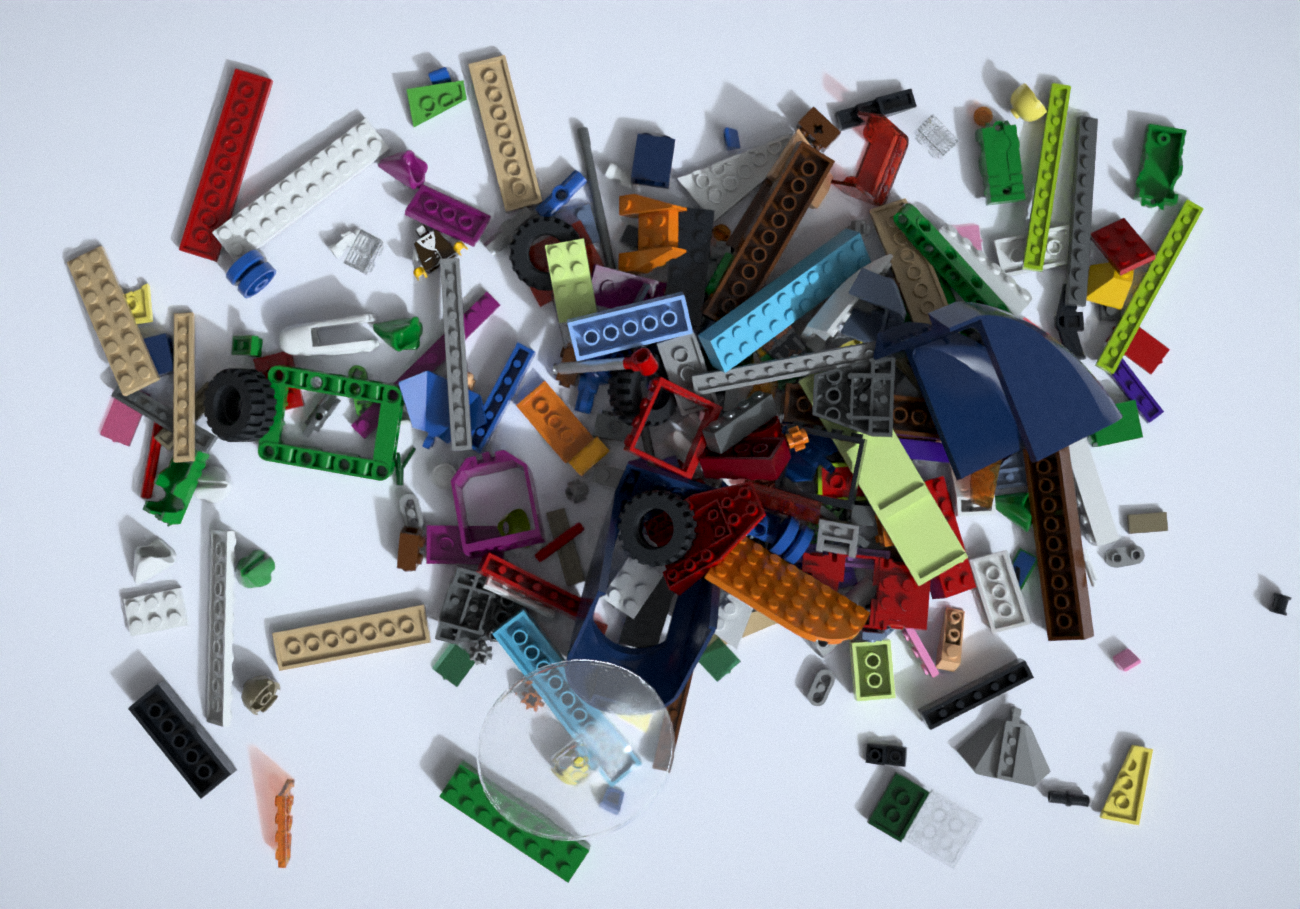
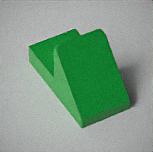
M253 335L233 336L231 355L261 357L263 339Z

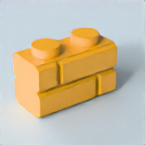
M596 437L568 463L582 477L606 456L610 450Z

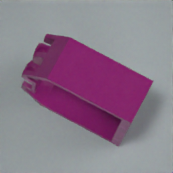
M505 450L496 451L494 457L489 451L483 452L482 459L477 460L476 456L466 458L451 479L463 553L470 559L482 557L486 553L496 554L546 543L533 472L528 465ZM513 468H519L524 471L535 529L472 543L462 491L466 483L473 477Z

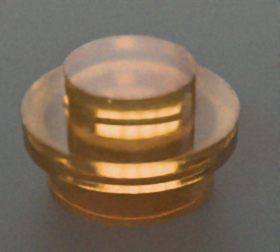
M979 107L974 112L973 119L977 125L985 126V123L992 121L993 114L989 108Z
M719 224L713 228L712 233L716 240L727 242L731 231L726 225Z

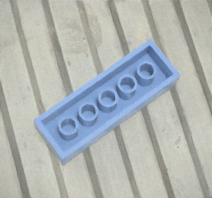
M683 292L567 319L577 361L693 333Z

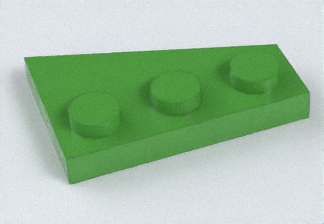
M464 80L407 89L413 127L467 100Z

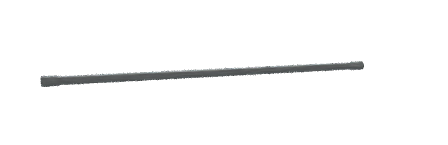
M588 127L577 129V134L583 153L605 264L608 268L616 269L591 150ZM640 386V388H639V390H640V397H641V399L643 400L642 391H641V386ZM643 427L641 438L644 452L655 457L649 427ZM648 461V466L657 468V465Z

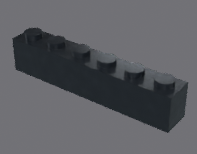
M1018 658L917 710L925 726L932 730L1033 679L1034 676L1026 661Z

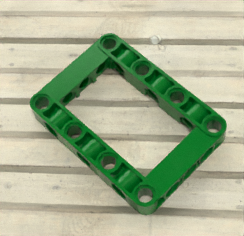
M277 365L269 370L268 380L272 384L271 388L275 391L274 398L277 399L275 410L277 412L273 418L275 420L273 425L269 427L270 430L259 439L258 455L262 460L383 481L391 477L395 467L404 399L398 384L289 365ZM278 370H281L284 374L282 380L277 377ZM316 376L322 380L320 387L315 384ZM354 383H357L360 387L358 393H355L352 389ZM288 388L381 403L373 459L340 451L322 450L323 448L301 444L298 446L285 444L282 440L283 425L286 424L284 417L286 406H288V402H286ZM391 390H395L398 393L396 400L391 398ZM267 446H271V447H272V449H273V454H272V455L268 454L267 449H266ZM305 452L310 454V462L305 460ZM342 459H346L348 461V468L342 466ZM380 465L386 468V475L379 472Z

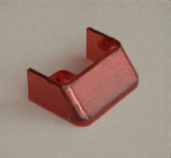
M859 111L857 115L866 122L863 136L868 143L867 149L855 177L847 176L843 181L832 179L831 184L848 196L874 206H882L887 202L908 149L909 139L885 115Z

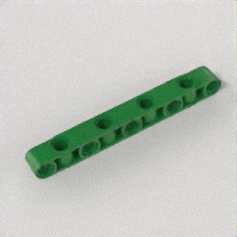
M906 203L898 210L893 217L896 226L965 302L984 304L1013 314L1006 304L914 205Z

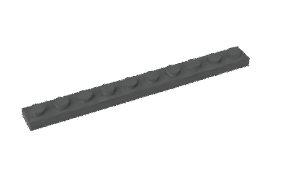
M1079 116L1076 125L1065 305L1077 307L1086 306L1098 129V119Z

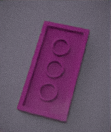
M423 184L405 209L406 216L472 247H475L491 220L490 215Z
M594 264L591 273L596 305L610 309L632 304L643 283L650 285L643 301L664 296L667 286L665 282Z
M427 525L426 564H480L482 557L470 559L463 553L458 525ZM469 526L472 543L502 537L497 528L498 526ZM504 552L493 554L504 560Z

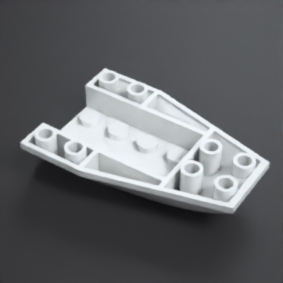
M893 255L883 256L863 268L885 276L892 266L890 261ZM860 270L849 277L832 294L804 329L800 339L806 347L807 353L826 350L825 344L827 341L832 342L840 329L839 326L847 321L852 314L851 311L861 300L849 294V290Z

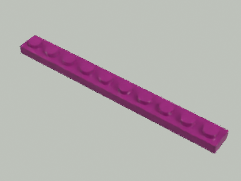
M488 292L464 313L465 341L501 306ZM443 334L393 384L399 385L398 382L427 370L434 372L446 360L445 335ZM395 390L390 391L391 398L397 399L398 393ZM374 402L351 425L364 439L378 427L381 403Z

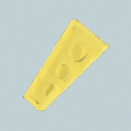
M1131 745L1099 815L1100 818L1139 826L1153 749Z

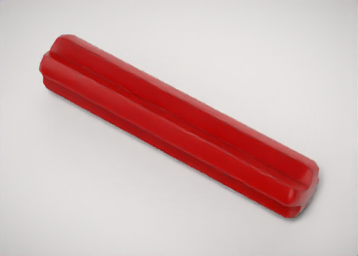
M580 522L576 523L535 553V558L538 562L544 561L585 530L584 526Z

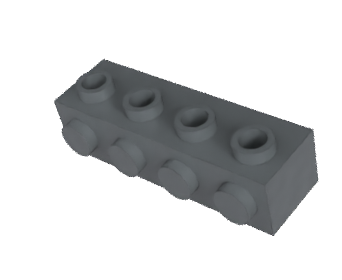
M756 391L745 401L739 402L735 408L725 412L722 417L710 422L702 430L708 449L722 454L778 415L772 394Z

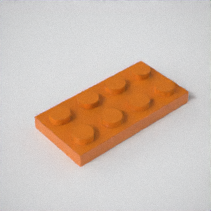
M546 381L516 405L565 464L594 439Z

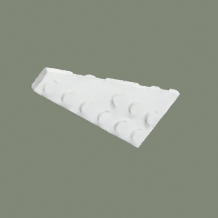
M787 134L757 148H752L749 151L734 155L701 170H696L686 176H681L677 178V181L701 209L715 210L714 222H716L767 179V174L792 137L790 134Z

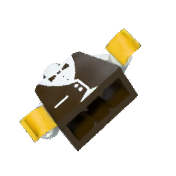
M422 225L415 230L420 239L414 243L415 248L412 251L413 274L417 281H420V275H424L427 278V273L430 274L440 268V259L461 256V249L465 248L468 250V248L462 241L438 230L429 232L427 227Z

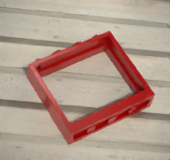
M655 377L648 385L649 392L647 397H644L640 403V413L633 419V429L624 440L625 447L623 450L676 475L692 479L699 463V458L707 444L702 430L710 422L718 419L722 407L662 377ZM661 387L707 409L681 469L635 448Z

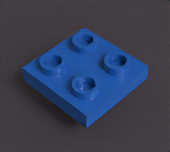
M765 511L766 516L747 535L773 544L778 533L781 517Z

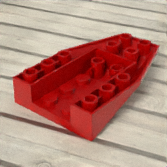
M751 481L693 494L685 499L689 503L688 508L694 511L693 520L697 521V527L694 528V532L697 535L696 539H693L692 543L694 545L687 551V555L678 559L675 563L665 565L667 570L663 571V575L671 591L680 596L708 573L711 567L719 564L766 516ZM665 511L644 523L649 539L656 543L658 547L669 543L673 536L674 527L672 519Z

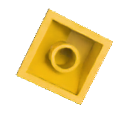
M1109 262L1090 265L1086 300L1121 310L1133 281L1134 270L1120 276Z

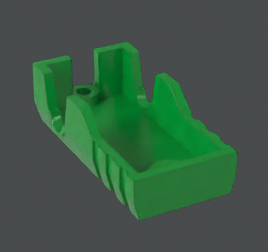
M1008 120L1004 121V123L996 121L993 125L985 123L986 128H979L975 131V139L981 145V155L978 163L984 180L983 187L985 188L986 206L1025 201L1024 183H1022L1023 174H1021L1020 141L1017 135L1016 124L1010 125ZM998 125V126L1000 127V129H999V130H996V129H995V126ZM1004 189L1008 190L1007 194L1003 193Z
M1155 124L1146 125V134L1142 148L1143 153L1141 155L1134 200L1140 201L1141 206L1145 207L1146 205L1150 209L1158 206L1160 210H1164V205L1172 207L1177 204L1179 194H1175L1174 186L1182 176L1183 160L1181 157L1183 155L1187 130ZM1155 200V204H1151L1150 201Z
M195 447V461L175 463L172 456L169 466L159 472L154 480V483L165 491V497L159 499V501H146L142 510L155 515L158 521L167 523L168 527L181 524L199 482L198 478L201 477V471L205 468V462L210 454Z

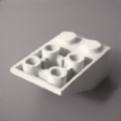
M948 463L950 499L955 516L996 514L995 493L989 466L963 479L956 480L952 467Z

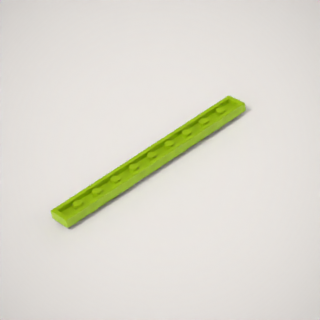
M1052 83L1050 86L1022 269L1043 271L1071 86Z
M1188 199L1184 201L1155 254V260L1151 261L1094 366L1111 375L1115 373L1204 210L1203 207Z

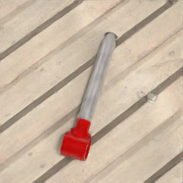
M640 348L631 357L561 362L558 365L554 363L552 370L557 375L558 372L560 374L632 369L634 372L640 371L642 375L649 376L657 370L658 362L648 348Z

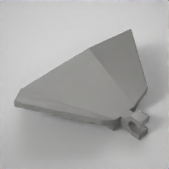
M1011 708L1010 721L992 719L956 750L975 774L1034 787L1051 772L1032 728L1019 723L1022 709Z

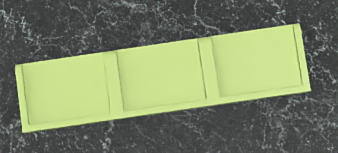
M810 374L798 381L812 406L815 374ZM820 418L827 432H831L833 428L843 430V435L851 436L853 432L863 434V439H867L858 485L918 586L968 558L894 430L892 437H871ZM832 439L853 474L859 444Z

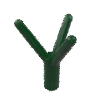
M415 447L412 448L402 465L400 452L396 453V485H404V468L416 451Z

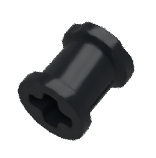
M1274 593L1273 596L1275 598L1269 611L1287 616L1286 609L1292 597Z

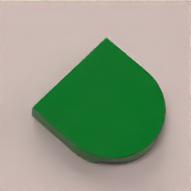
M727 252L722 257L705 288L707 295H710L718 285L732 254Z

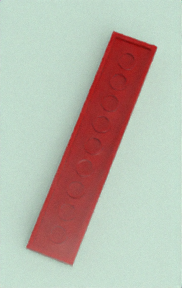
M235 68L179 251L214 262L218 261L222 245L212 232L231 219L274 82L272 79Z

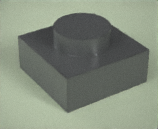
M1099 304L1100 321L1120 320L1121 310Z

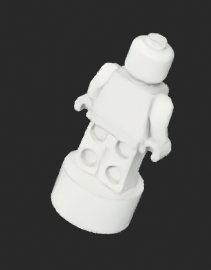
M610 163L604 176L609 179L618 180L620 182L619 186L629 188L632 185V172L629 169L623 171L617 165ZM633 184L636 188L640 187V185Z
M356 229L354 233L348 231L340 234L342 239L328 246L330 252L338 259L349 247L353 250L359 242L357 237L362 235L361 229Z

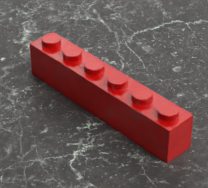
M491 553L483 555L476 570L477 573L576 620L580 597Z

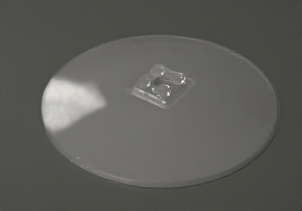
M570 660L550 664L525 675L512 684L489 710L483 722L477 743V767L480 782L485 794L496 810L513 825L530 834L561 841H578L600 837L614 832L635 820L655 801L662 791L671 772L674 760L675 736L668 711L658 694L648 683L627 669L595 660ZM577 757L584 758L580 764H576L573 761Z

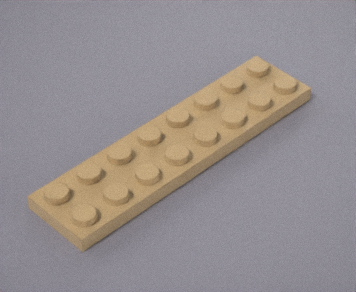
M502 55L468 64L506 213L523 209L525 206L531 207L541 204L543 201L506 56Z
M906 198L870 209L869 214L885 255H893L890 261L892 264L890 268L896 282L900 283L899 291L911 321L932 324L928 313L947 306L948 303L933 266L894 223L893 217L907 203Z
M99 246L68 261L67 265L122 395L128 396L160 380L105 248Z
M425 604L272 633L279 671L431 643Z

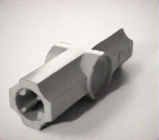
M525 206L512 219L502 223L497 232L483 245L495 257L505 247L512 244V237L514 233L518 232L521 225L536 217Z

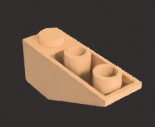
M945 608L936 655L937 669L955 672L961 664L965 611Z

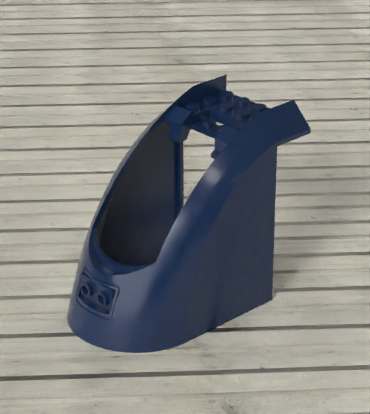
M957 301L928 313L932 324L904 322L877 334L873 355L874 360L905 350L956 480L963 479L1025 447L1031 462H1037L1112 425L1123 417L1095 376L1069 349L1037 326L1001 309L974 302ZM973 328L977 333H980L985 347L958 332Z
M642 458L628 461L609 505L584 584L565 663V675L568 684L582 700L603 711L620 715L653 713L673 703L683 691L715 633L718 623L720 587L705 579L707 573L680 596L677 595L665 641L647 648L625 647L607 638L594 622L593 615L600 596H605L607 592L613 550L620 529H617V523H621L619 515L620 512L625 510L624 505L627 502H631L632 497L644 491L667 490L673 494L680 495L681 499L685 500L693 494L728 486L723 480L719 487L716 488L648 466V461ZM653 509L647 512L642 520L641 529L643 530L645 520L649 521L664 511Z

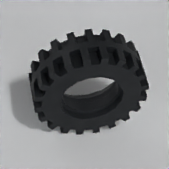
M540 216L539 218L528 220L526 224L519 227L516 234L514 233L512 244L509 246V249H511L509 260H511L512 269L516 272L520 281L537 290L551 291L553 287L550 272L540 271L533 266L529 257L530 246L534 240L546 235L553 236L560 242L581 238L579 233L569 223L551 216Z

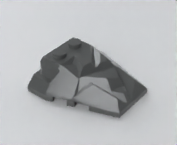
M883 357L877 360L870 358L868 361L856 362L844 368H836L815 374L812 415L871 437H892L895 358Z
M457 566L454 576L450 580L439 615L435 639L451 644H460V642L468 641L478 643V641L487 640L498 642L492 634L494 629L524 606L483 588L486 577L477 573L476 570Z

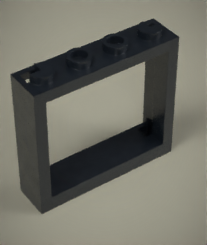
M793 421V425L787 424L785 435L789 434V428L798 425L799 430L804 428L807 434L857 443L859 448L848 500L784 487L789 462L776 480L773 494L853 510L867 439H863V434L853 432L851 436L843 435V430L833 428L831 432L824 431V427L817 425L807 428L804 427L805 423Z

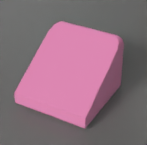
M1128 648L1113 656L1118 669L1124 672L1141 663V660Z

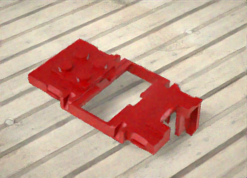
M811 552V554L804 553L801 570L807 574H812L813 578L838 592V583L844 582L846 557L849 558V555L828 552V555ZM856 555L855 558L875 560L873 586H876V598L871 599L869 625H864L863 628L887 630V626H889L891 629L903 630V628L926 631L931 579L918 586L904 562H892L893 558L884 559V557Z

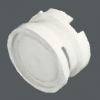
M438 464L431 472L432 483L435 487L442 490L452 489L451 479L458 470L452 464Z

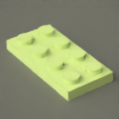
M584 239L545 245L559 323L567 322V319L597 312Z

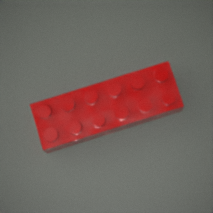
M944 476L924 480L925 485L966 552ZM968 558L932 578L930 583L932 599H944L976 588Z

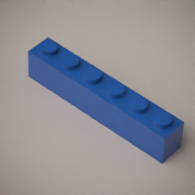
M517 342L484 404L487 423L471 431L472 450L480 454L485 451L536 355V352Z

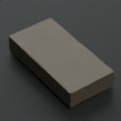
M1167 512L1128 514V534L1168 531Z

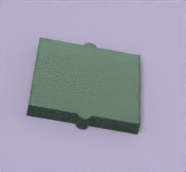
M719 637L706 647L699 660V663L717 682L727 673L730 674L731 670L741 662Z
M450 643L432 669L440 674L443 680H448L458 687L474 666L475 661L470 660V654L467 653L466 649H462L457 644Z

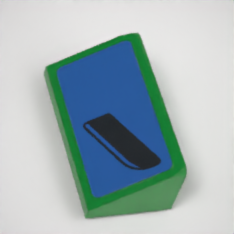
M1019 548L1012 560L1020 590L1023 589L1038 562L1037 556Z

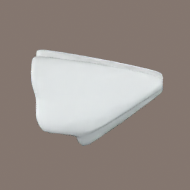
M209 466L206 470L201 471L202 475L198 478L199 482L193 495L198 499H205L209 503L220 502L231 493L233 488L232 478L224 469L218 466Z
M156 539L147 546H138L134 557V582L141 584L174 564V559L177 558L175 550L168 547L161 539Z

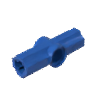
M575 169L560 185L553 189L552 193L535 211L540 216L552 217L562 206L568 204L570 199L587 183V180ZM558 192H565L566 197L559 200L556 198Z
M586 372L581 374L579 380V392L574 411L591 414L594 397L597 395L599 385L590 380Z

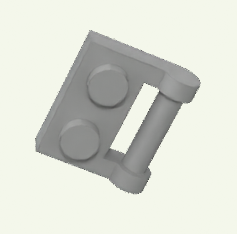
M821 517L816 551H828L849 555V558H855L860 524ZM824 540L848 543L850 547L827 544Z

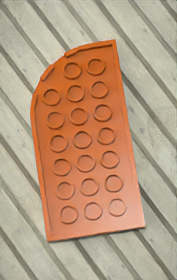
M746 536L719 564L711 567L705 576V579L784 628L813 642L821 640L826 641L827 644H841L844 640H852L861 631L870 614L862 606L857 605L811 575L798 569L795 565L784 561L777 554L770 553L762 545Z

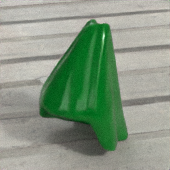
M414 316L375 323L373 331L395 351L401 352L402 350H416L419 348L420 337L423 334V325L419 322V318Z
M1028 492L995 496L996 510L1022 530L1028 532L1032 525Z
M261 550L252 551L248 557H243L238 561L235 567L237 581L245 588L268 585L272 581L271 573L275 570L274 560L271 557L266 559L264 557L265 552Z

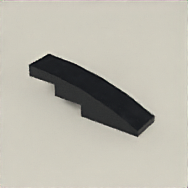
M910 88L876 97L872 101L857 104L852 108L837 111L835 117L841 132L916 108L917 105Z

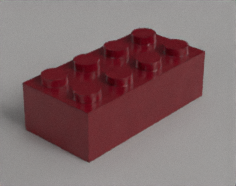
M745 437L722 454L710 451L707 447L699 460L705 478L732 480L765 479L772 481L778 479L789 462L791 455L786 437Z

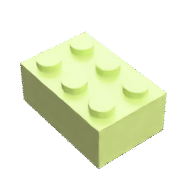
M886 637L882 641L874 643L865 640L849 641L854 699L856 701L896 698L891 640Z

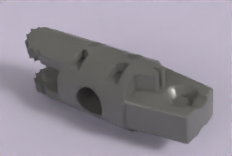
M324 394L313 412L305 420L304 423L308 426L302 434L309 438L314 430L319 432L341 400L338 398L334 400L328 410L322 405L329 399L330 394ZM321 413L323 415V418L318 419L316 417V414Z

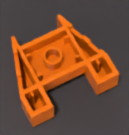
M637 194L619 196V215L633 219L638 218V251L618 253V270L635 275L648 274L653 271L652 269L665 265L672 258L676 259L685 254V249L678 248V212L687 211V208Z

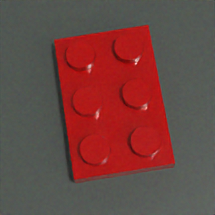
M1125 218L1091 233L1090 240L1120 276L1155 260V253Z
M285 352L253 359L255 370L264 374L266 379H268L269 370L274 366H295L293 355ZM278 370L277 377L282 380L284 374L281 370ZM288 388L286 401L288 406H286L285 411L305 406L301 389Z

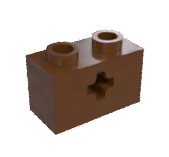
M814 106L796 126L804 137H807L812 142L811 146L822 153L841 134ZM819 128L821 130L820 133L815 134L814 130Z

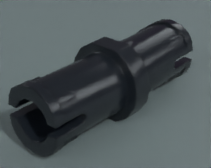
M1066 791L1065 793L1048 792L1049 803L1065 804L1066 807H1071V805L1089 806L1090 799L1088 795L1072 794L1071 791Z

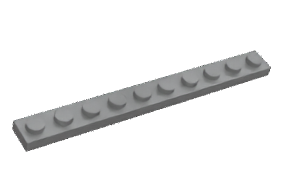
M440 259L452 451L472 450L460 259Z
M876 341L731 368L726 373L716 370L692 375L694 392L697 395L844 368L853 363H861L874 358Z

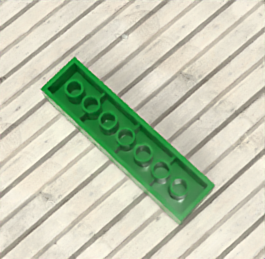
M464 760L439 796L567 883H569L590 851L591 845Z

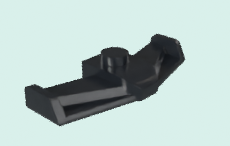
M1062 284L1057 314L1054 317V328L1059 333L1061 343L1079 360H1085L1086 356L1077 333L1084 331L1083 312H1076L1077 306L1065 305L1066 284Z

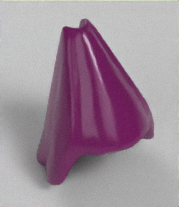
M412 150L393 154L381 159L378 163L380 169L413 190L419 189L425 182L428 165L425 161L417 158Z

